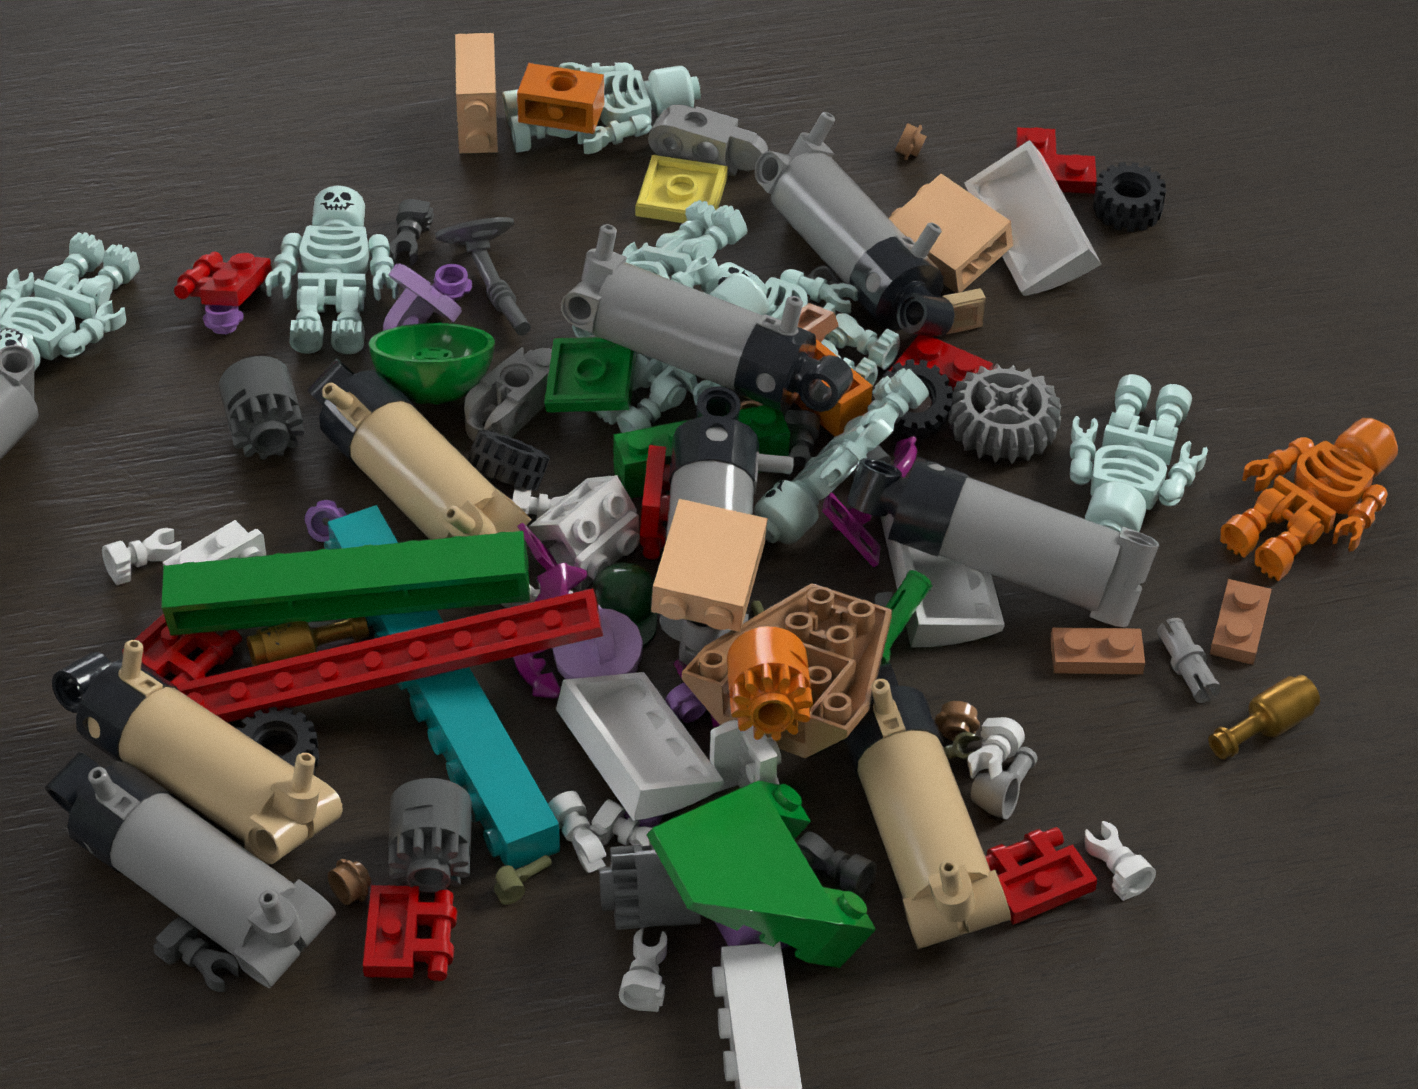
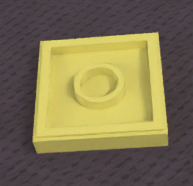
M652 155L635 206V216L684 223L687 221L685 215L686 208L698 200L702 202L707 201L708 206L713 205L715 210H717L728 178V166Z

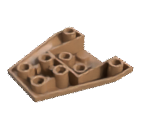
M811 583L743 623L741 632L731 630L704 646L682 671V680L720 725L730 720H738V718L731 716L727 671V654L730 646L743 633L759 627H779L792 632L803 642L806 648L813 705L809 707L810 721L806 723L797 720L798 733L792 735L785 730L781 732V739L776 741L781 750L807 758L847 738L869 711L873 696L871 685L877 680L892 619V609ZM765 733L767 738L771 737V734Z

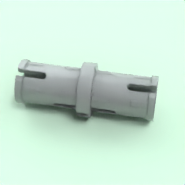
M1171 618L1166 620L1173 633H1169L1162 623L1157 629V634L1172 657L1171 666L1178 675L1182 674L1196 702L1205 703L1210 701L1211 698L1205 688H1209L1213 696L1216 697L1221 692V686L1206 664L1207 655L1201 646L1194 644L1182 619Z

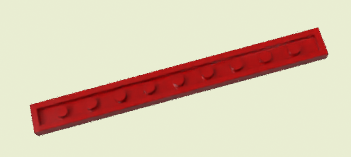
M592 588L175 684V686L181 693L225 722H231L246 717H253L254 712L260 709L265 714L269 713V707L277 706V711L284 710L285 707H297L603 636L597 598Z

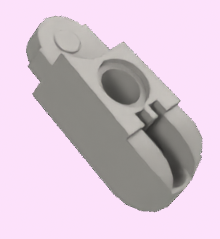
M672 105L668 107L656 119L648 136L649 145L658 156L728 166V175L735 176L738 169L748 172L754 170L759 156L768 151L766 142L757 133L738 127L737 118L698 106L696 108L685 105Z
M521 347L486 374L480 383L469 391L465 397L464 406L465 430L473 442L478 431L482 429L494 431L512 438L545 406L544 401L552 349L540 348L533 351L529 350L524 354V348Z

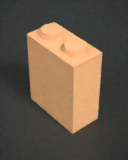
M494 33L455 34L459 154L498 153Z
M943 174L937 176L931 183L923 185L915 197L902 208L896 209L889 217L893 224L915 243L928 223H935L941 228L942 232L927 256L941 271L944 277L943 284L955 293L966 289L1013 247L1011 221Z
M679 499L653 584L651 612L662 614L673 620L685 619L707 624L709 627L717 630L729 629L741 632L765 544L768 518Z

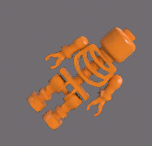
M1362 418L1355 421L1340 434L1334 445L1328 441H1322L1314 446L1311 439L1300 437L1289 443L1288 448L1284 451L1277 449L1270 453L1268 459L1249 462L1244 468L1242 481H1246L1250 476H1258L1256 477L1254 492L1264 491L1258 497L1253 509H1247L1242 515H1234L1222 525L1220 542L1226 543L1227 549H1233L1234 554L1238 555L1240 553L1245 558L1254 550L1259 539V533L1266 528L1268 523L1275 522L1280 524L1286 519L1289 521L1287 532H1282L1276 538L1271 537L1267 539L1255 551V566H1260L1261 572L1264 574L1267 572L1269 578L1272 579L1275 576V579L1280 581L1290 571L1294 562V556L1300 552L1303 546L1314 544L1320 538L1323 531L1329 533L1333 529L1335 516L1338 513L1348 514V518L1341 520L1336 525L1332 542L1337 544L1340 536H1348L1349 533H1352L1348 550L1349 552L1354 551L1359 546L1363 530L1369 528L1374 522V513L1379 512L1386 503L1388 496L1386 488L1382 485L1371 484L1373 478L1377 477L1393 463L1398 454V444L1394 432L1387 424L1376 419ZM1297 463L1294 475L1295 484H1293L1282 475L1290 472L1292 465ZM1274 479L1273 488L1265 489L1270 485V482Z

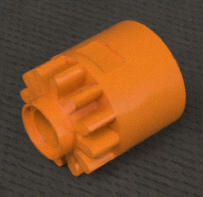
M759 627L740 635L732 643L727 654L731 716L738 718V729L746 731L753 726V736L756 740L761 739L764 733L771 734L774 741H779L781 739V732L785 730L792 735H796L798 733L797 720L809 722V707L813 705L807 652L803 642L792 632L779 627Z

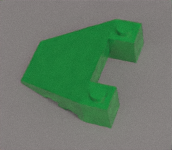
M758 780L653 827L646 834L687 909L736 931L743 925L762 933L759 936L760 941L774 947L779 941L796 948L794 952L796 958L805 962L840 968L876 930L866 913V904L858 895L851 891L822 887L795 842V838L811 821L801 806L802 800L799 794L786 784L778 785Z

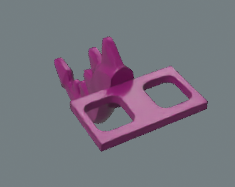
M914 436L897 442L895 446V458L892 465L902 472L903 477L909 472L916 459L917 449L915 442L917 439ZM831 492L824 498L822 512L833 523L832 529L840 531L873 567L879 564L881 546L862 526L871 520L872 515L863 513L851 506L847 509ZM831 505L841 514V518L832 510ZM860 536H861V537L863 538V540L870 546V548L872 549V553H871V551L862 543V541L860 540Z
M523 522L517 526L519 531L524 532L525 541L535 559L547 570L537 576L536 580L540 591L534 602L569 594L572 588L586 579V570L569 566L567 563L558 564L551 551ZM545 650L513 657L518 673L533 687L534 697H559L561 689L552 672L543 675L540 673L546 665V661L543 658L533 657V655Z

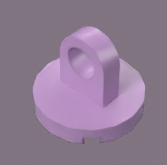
M396 263L388 274L392 280L405 290L385 317L383 330L404 325L426 323L434 311L454 323L462 312L461 307L446 294L443 295L438 292L435 287L430 285L429 281L407 266Z
M598 605L603 636L554 647L553 656L558 672L565 679L636 673L643 653V641L638 627L626 615L612 609H602Z

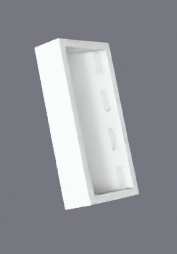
M1030 140L964 182L970 194L1011 221L1013 247L1002 257L1024 296L1061 286L1101 265L1099 258L1047 163Z
M889 513L887 516L880 517L897 589L902 584L909 570L922 573L933 585L906 624L911 648L959 644L1003 631L1005 625L991 574L940 555L936 557L889 540L888 536L894 518Z
M644 672L563 680L556 710L633 821L664 815L682 809L722 789L724 780Z

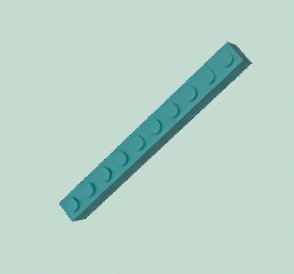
M375 505L328 521L329 540L324 542L325 549H339L398 542L379 508ZM437 610L365 617L367 626H372L376 632L374 634L375 638L444 623ZM470 667L397 683L400 690L407 688L410 693V705L418 722H426L429 728L427 730L428 738L436 755L443 753L447 760L446 770L450 781L464 788L470 795L472 801L471 819L474 823L480 821L484 827V840L490 854L493 857L499 855L505 866H512L514 869L534 862L544 855L550 856L560 852L559 822Z

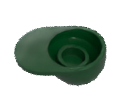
M624 562L609 565L597 574L592 585L597 603L602 609H612L626 615L638 627L644 648L653 640L657 631V613L651 612L654 579L645 568L637 564Z

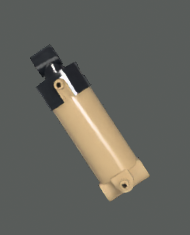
M336 358L309 387V393L323 405L319 421L320 429L324 435L338 447L354 466L359 467L429 540L451 538L454 536L464 537L495 534L498 532L519 531L517 527L523 522L527 525L532 520L513 500L488 482L417 411L413 403L400 390H397L384 374L374 370L355 374Z
M130 640L125 643L123 659L111 663L103 654L90 652L53 675L52 689L54 695L66 710L77 713L76 729L84 739L118 762H129L168 790L178 800L245 844L244 848L266 864L275 863L341 817L342 803L340 797L333 788L313 775L315 757L309 753L298 754L295 767H293L181 693L174 684L141 663L143 644L137 640Z
M890 662L880 665L877 680L871 685L873 696L869 711L844 741L848 747L854 771L862 783L903 896L905 913L915 944L920 949L1011 920V915L995 870L990 871L944 752V742L930 712L928 701L921 691L913 687L898 685Z

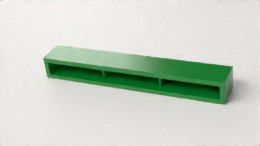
M498 532L495 534L464 537L454 536L443 539L411 540L402 543L320 549L317 551L287 554L276 553L266 556L164 565L161 608L172 636L265 627L296 621L317 622L530 601L529 566L524 532Z

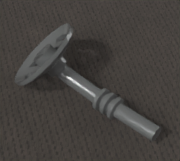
M511 217L486 218L456 224L437 231L435 237L438 241L454 245H466L467 253L472 254V258L487 287L486 296L497 311L503 312L518 335H526L530 331L531 325L516 305V296L506 281L500 279L487 250L491 249L489 240L500 236L515 225L514 219Z

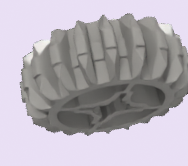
M997 363L993 370L980 366L976 374L967 372L965 379L957 381L956 387L953 390L951 398L953 400L948 415L949 428L953 430L954 440L962 441L965 451L976 449L978 459L989 455L993 457L995 463L999 458H1007L1013 464L1015 459L1020 456L1024 460L1029 461L1033 453L1042 455L1046 446L1052 445L1053 440L1056 438L1057 429L1060 428L1061 423L1060 398L1056 397L1054 386L1046 385L1044 376L1033 378L1030 368L1020 372L1016 370L1014 364L1010 369H1002Z

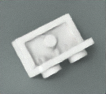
M738 720L727 721L711 730L710 762L724 780L722 789L717 792L737 785L743 788L758 780L779 785L777 765L781 764V753L776 741L772 737L767 738L764 733L761 739L756 740L753 736V726L746 731H740L738 729Z

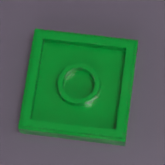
M600 337L554 338L544 401L546 411L630 410L637 352Z

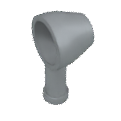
M1020 747L1006 772L1002 771L991 780L989 772L979 773L971 789L972 802L995 817L1008 819L1016 807L1022 780L1029 769H1032L1037 763L1038 757L1036 753L1028 747Z

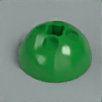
M421 323L384 330L370 339L369 348L376 371L384 374L397 390H400L410 401L420 404L431 403L438 405L462 398L480 383L490 367L494 354L495 340L489 333L470 326L448 323Z

